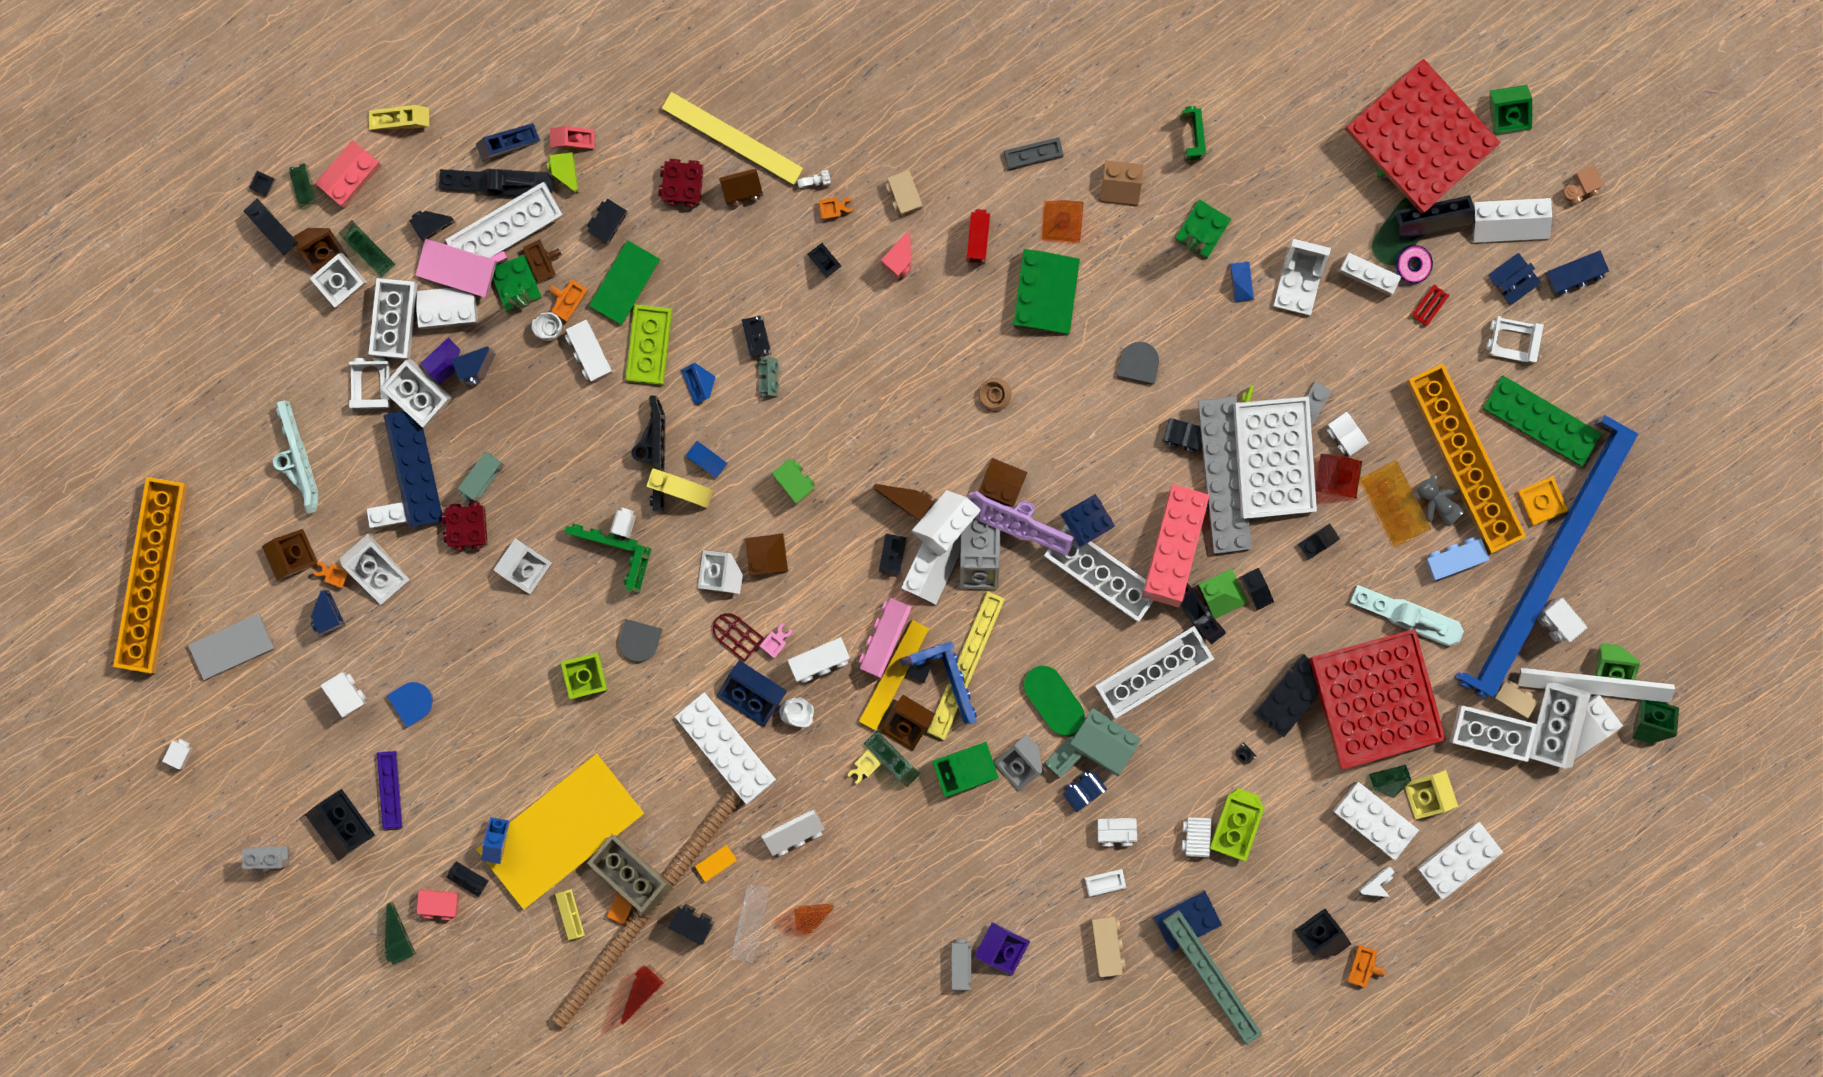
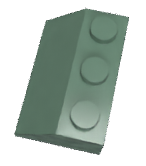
M1092 708L1069 746L1111 773L1119 776L1137 748L1141 738Z

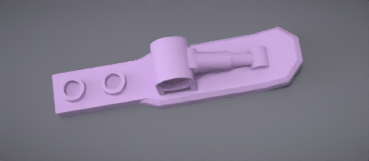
M978 491L968 494L967 498L981 510L975 517L977 520L1022 540L1037 542L1064 555H1068L1074 537L1032 519L1035 508L1030 502L1022 501L1015 505V507L990 500Z

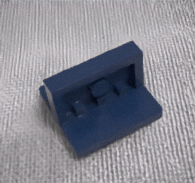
M1520 253L1514 255L1488 275L1509 305L1514 304L1541 284L1533 272L1535 269L1533 264H1527Z

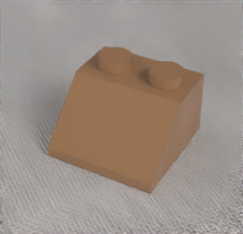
M1105 160L1100 201L1138 205L1144 164Z

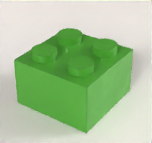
M789 459L772 474L798 505L815 491L813 488L815 483L808 475L803 476L801 473L803 468L796 460L792 462Z

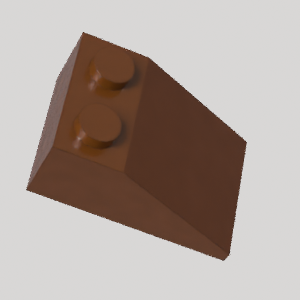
M874 484L873 486L874 490L918 521L924 517L933 504L932 496L924 490L919 492L918 490Z

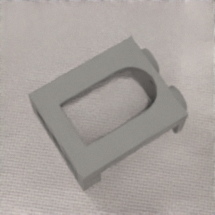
M289 846L249 847V849H242V869L283 868L289 866Z

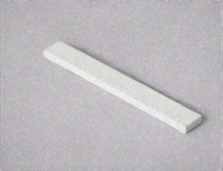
M1521 668L1517 681L1518 686L1546 689L1547 683L1555 682L1595 695L1671 703L1675 690L1674 684Z

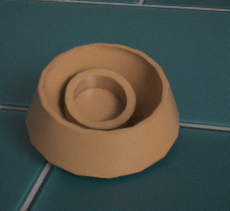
M991 378L981 385L979 399L986 409L999 411L1009 404L1011 390L1004 380Z

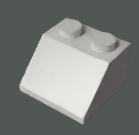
M515 538L494 568V571L531 594L551 565V562Z
M342 672L320 685L342 717H349L367 704L365 701L367 697L361 689L357 690L354 685L356 681L350 673L346 674V672Z

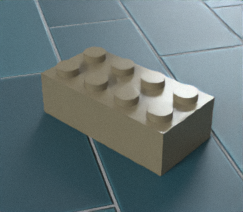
M611 834L587 863L637 910L645 915H649L673 887L620 837Z

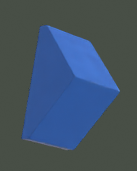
M698 441L695 442L686 454V457L716 479L728 464Z

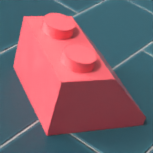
M908 232L881 260V264L898 280L901 276L905 278L911 271L910 234Z

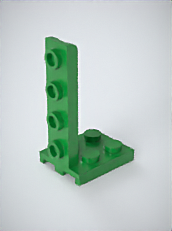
M1199 199L1175 239L1185 244L1186 248L1191 252H1198L1208 259L1232 219Z
M525 254L495 267L493 280L506 312L516 307L519 309L530 305L529 302L542 298Z
M572 523V527L566 525L565 532L567 534L635 552L630 558L629 566L631 568L629 574L625 576L624 585H626L625 589L640 593L651 548L638 545V541L627 538L626 541L619 540V535L609 533L608 536L601 535L602 531L591 528L589 532L583 530L584 526Z

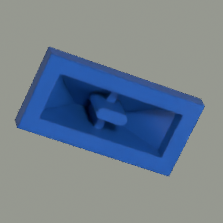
M1249 261L1230 264L1235 302L1254 300Z
M697 363L681 369L694 404L697 405L709 399L716 376Z

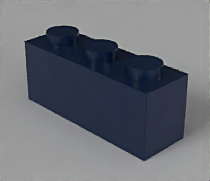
M1601 250L1551 269L1544 274L1552 294L1558 293L1560 296L1570 292V287L1576 285V288L1587 285V281L1590 279L1598 281L1605 278L1604 274L1609 272Z

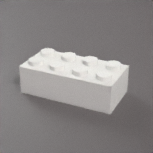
M376 278L369 345L370 356L410 359L418 287L416 282Z
M1555 682L1547 683L1529 758L1561 768L1573 767L1590 692Z
M1459 705L1450 743L1528 762L1537 724Z
M1357 781L1332 811L1393 860L1397 859L1419 831Z
M1475 821L1416 869L1439 899L1443 900L1501 855L1503 851L1482 824Z

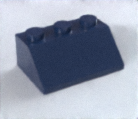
M486 346L452 358L459 381L470 387L480 384V380L485 378L496 355L495 351Z
M739 660L729 673L716 697L765 727L787 693V690Z

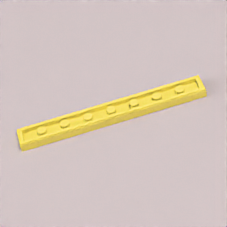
M673 92L670 93L662 107L664 111L793 185L803 171V167Z
M988 591L957 663L958 669L964 675L963 683L965 689L969 685L1005 600ZM948 682L927 732L945 740L958 710L950 682Z

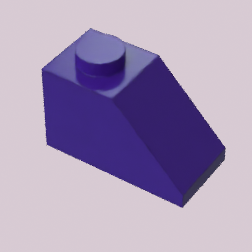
M448 337L420 364L441 385L455 372L452 358L458 357L461 350Z

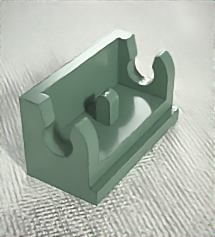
M1072 735L1045 762L1060 778L1083 755L1069 746L1074 738Z

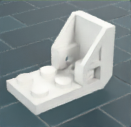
M1293 239L1289 243L1273 307L1311 316L1319 281L1323 275L1331 248Z

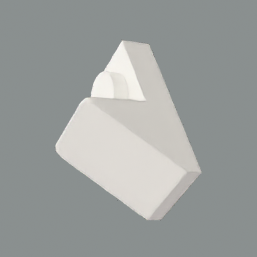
M1386 866L1358 891L1365 895L1390 897L1380 884H1387L1392 880L1393 877L1391 875L1395 872L1390 866Z

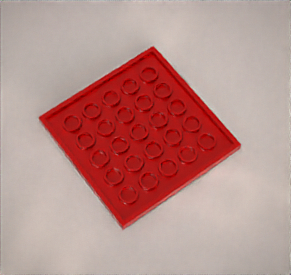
M1422 59L1344 129L1421 214L1428 210L1501 143L1425 59Z
M1416 629L1309 658L1340 770L1446 740Z

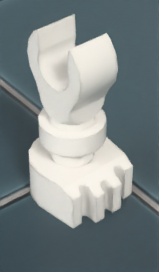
M820 171V176L815 174L814 177L798 179L799 188L814 184L819 186V183H823V186L831 185L829 171Z

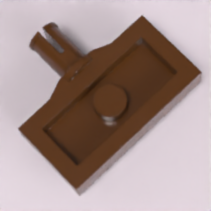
M541 240L522 247L539 283L556 275L552 266V259L562 255L559 248L548 253L544 249Z

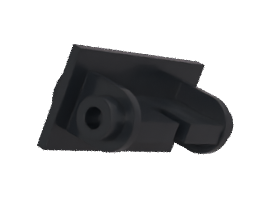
M457 861L450 868L446 877L480 897L489 880Z

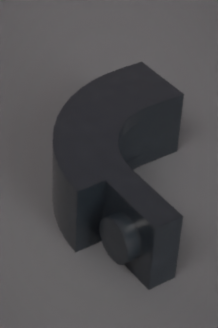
M1187 583L1180 607L1200 634L1212 645L1224 636L1226 632L1207 610L1193 588Z

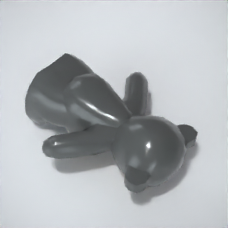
M1432 475L1429 479L1419 484L1413 496L1416 499L1422 498L1429 501L1426 513V520L1428 522L1433 520L1436 509L1443 522L1449 527L1465 511L1460 505L1447 498L1448 496L1459 494L1460 490L1459 488H1450L1440 491L1436 483L1437 477Z

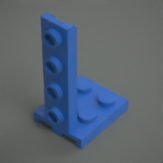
M952 641L899 658L902 665L908 664L909 667L925 663L924 659L929 661L941 657L963 723L972 724L977 722L976 710L974 707H971L969 701L971 699L970 693L967 688L965 689L963 683L964 675L957 666V655L952 651L954 649Z

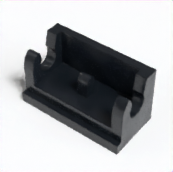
M763 316L741 319L750 357L755 358L771 354Z
M885 534L879 572L900 575L906 537Z

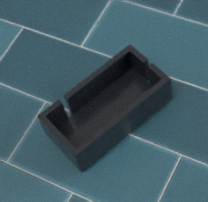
M1300 654L1290 666L1295 670L1293 672L1287 670L1252 712L1265 724L1271 722L1269 727L1283 738L1319 696L1310 659L1304 654Z

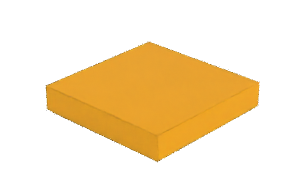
M1554 476L1517 491L1532 526L1568 511Z

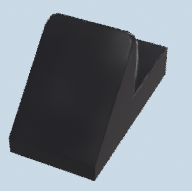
M823 243L807 254L825 278L842 267Z
M1329 523L1298 543V545L1309 560L1340 540V537Z

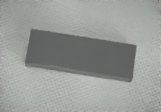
M1059 137L1003 151L1008 170L1064 156Z

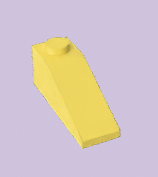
M410 105L369 111V130L429 127V107Z

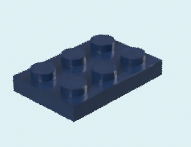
M1096 494L1060 514L1079 547L1115 527L1112 518L1108 515Z

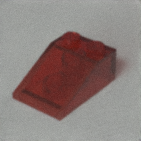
M651 964L647 967L643 965L634 974L637 978L633 981L621 1018L623 1025L666 981Z

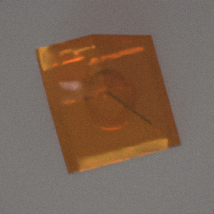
M1069 200L1045 201L1042 240L1080 242L1084 202Z
M834 903L795 906L797 930H801L802 934L813 933L812 929H816L834 909Z

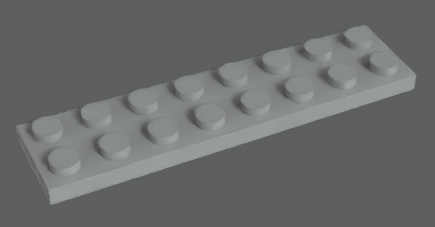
M1237 397L1198 400L1207 494H1209L1208 510L1213 553L1252 549L1249 518H1241L1233 403H1237Z

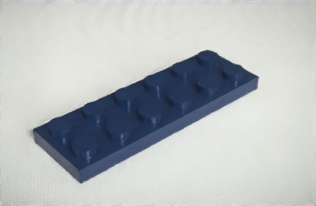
M405 411L383 415L408 528L442 522V510L423 427Z

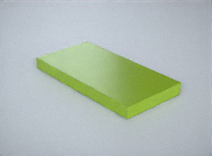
M634 304L626 381L664 385L673 309Z

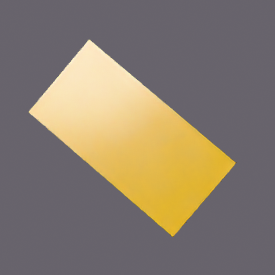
M596 753L509 823L501 864L486 863L520 906L526 909L596 853L611 834L617 836L645 813L598 753ZM481 845V846L478 847L476 850H477L478 853L482 856V845Z

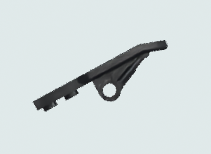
M440 169L439 189L478 191L486 196L517 198L542 182L546 183L551 193L554 190V179L547 172L485 169L482 171Z
M650 395L651 418L640 442L633 447L631 454L636 461L653 462V469L664 472L666 416L658 396ZM641 448H644L646 451V455L643 458L638 456V451ZM653 489V495L650 496V507H653V511H664V493Z

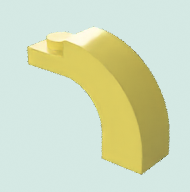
M652 469L646 486L708 508L714 491L700 484L656 469Z

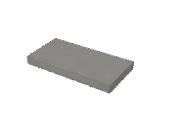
M259 613L188 645L203 680L275 649Z

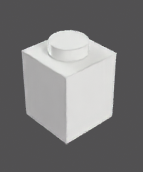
M183 739L173 740L162 762L179 770L184 769L193 748L189 747L190 743Z

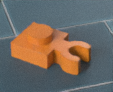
M838 197L819 200L822 220L841 217L840 211L846 213L853 212V208L848 209L845 207V204L851 202L852 199L845 198L842 202H838Z
M317 562L318 565L322 566V571L319 573L313 571L314 575H325V582L340 588L344 587L349 574L344 568L332 563L327 568L325 563Z

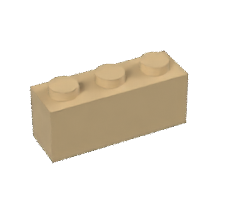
M1115 916L1092 918L1099 977L1122 975V970L1126 969L1124 958L1120 957V950H1123L1122 939H1118L1117 931H1121L1119 920H1115Z

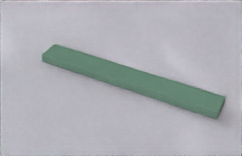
M1178 910L1164 919L1163 922L1245 1044L1247 1045L1261 1036L1262 1033L1181 912Z

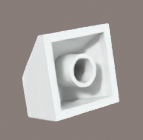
M703 550L698 588L740 594L743 574L732 554Z

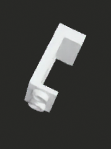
M1497 316L1495 320H1492L1490 331L1493 333L1492 338L1488 339L1486 350H1489L1488 355L1531 364L1536 363L1544 325L1537 323L1529 324ZM1506 329L1531 334L1528 353L1499 347L1496 344L1498 331Z
M354 358V362H349V365H351V400H349V408H391L390 397L381 389L390 378V362L385 361V358H373V361H366V358ZM368 366H375L380 372V399L362 400L361 375L364 368Z

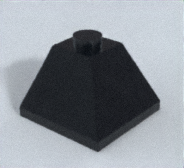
M1326 908L1294 930L1314 957L1336 956L1352 945L1344 931Z

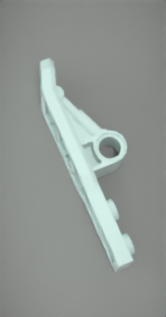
M283 400L277 402L278 408H276L278 417L282 419L284 425L282 426L284 436L288 438L290 450L275 455L273 465L277 470L285 473L291 482L298 487L304 498L305 512L313 514L316 513L318 506V489L297 428L290 401ZM283 457L287 459V464L285 467L281 465V459Z
M1359 585L1356 586L1350 601L1354 605L1386 617L1393 625L1406 630L1416 629L1418 635L1448 647L1459 643L1464 633L1459 621L1404 599H1392Z

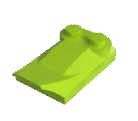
M1239 788L1228 794L1216 831L1211 840V850L1235 859L1247 861L1265 809L1259 795Z

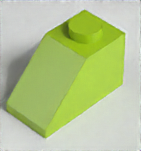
M570 152L549 155L550 161H547L548 172H552V175L573 192L579 193L574 154Z

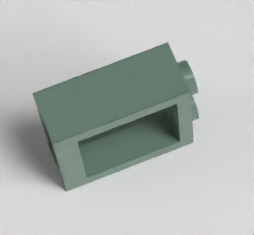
M485 451L458 487L462 491L460 495L470 502L472 500L478 502L505 464Z

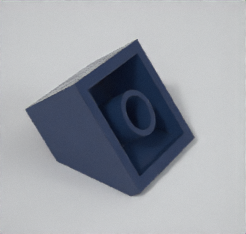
M330 590L320 591L311 615L312 622L310 624L314 632L326 635L346 624Z

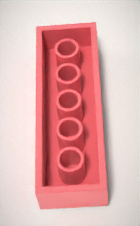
M1172 484L1168 492L1141 597L1179 607L1182 603L1209 494Z

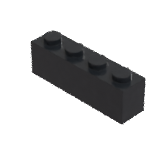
M1470 195L1435 202L1423 214L1416 207L1395 211V227L1400 240L1475 224V208Z

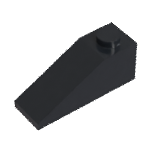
M258 198L243 210L283 255H286L298 244L295 238Z

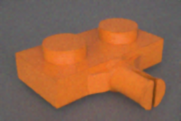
M572 279L562 291L553 285L551 286L553 290H548V292L558 297L551 312L567 322L588 292V289Z
M1358 944L1347 982L1367 987L1368 980L1372 974L1384 977L1386 969L1375 966L1377 950Z

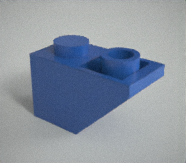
M490 817L482 845L481 861L501 864L509 820Z

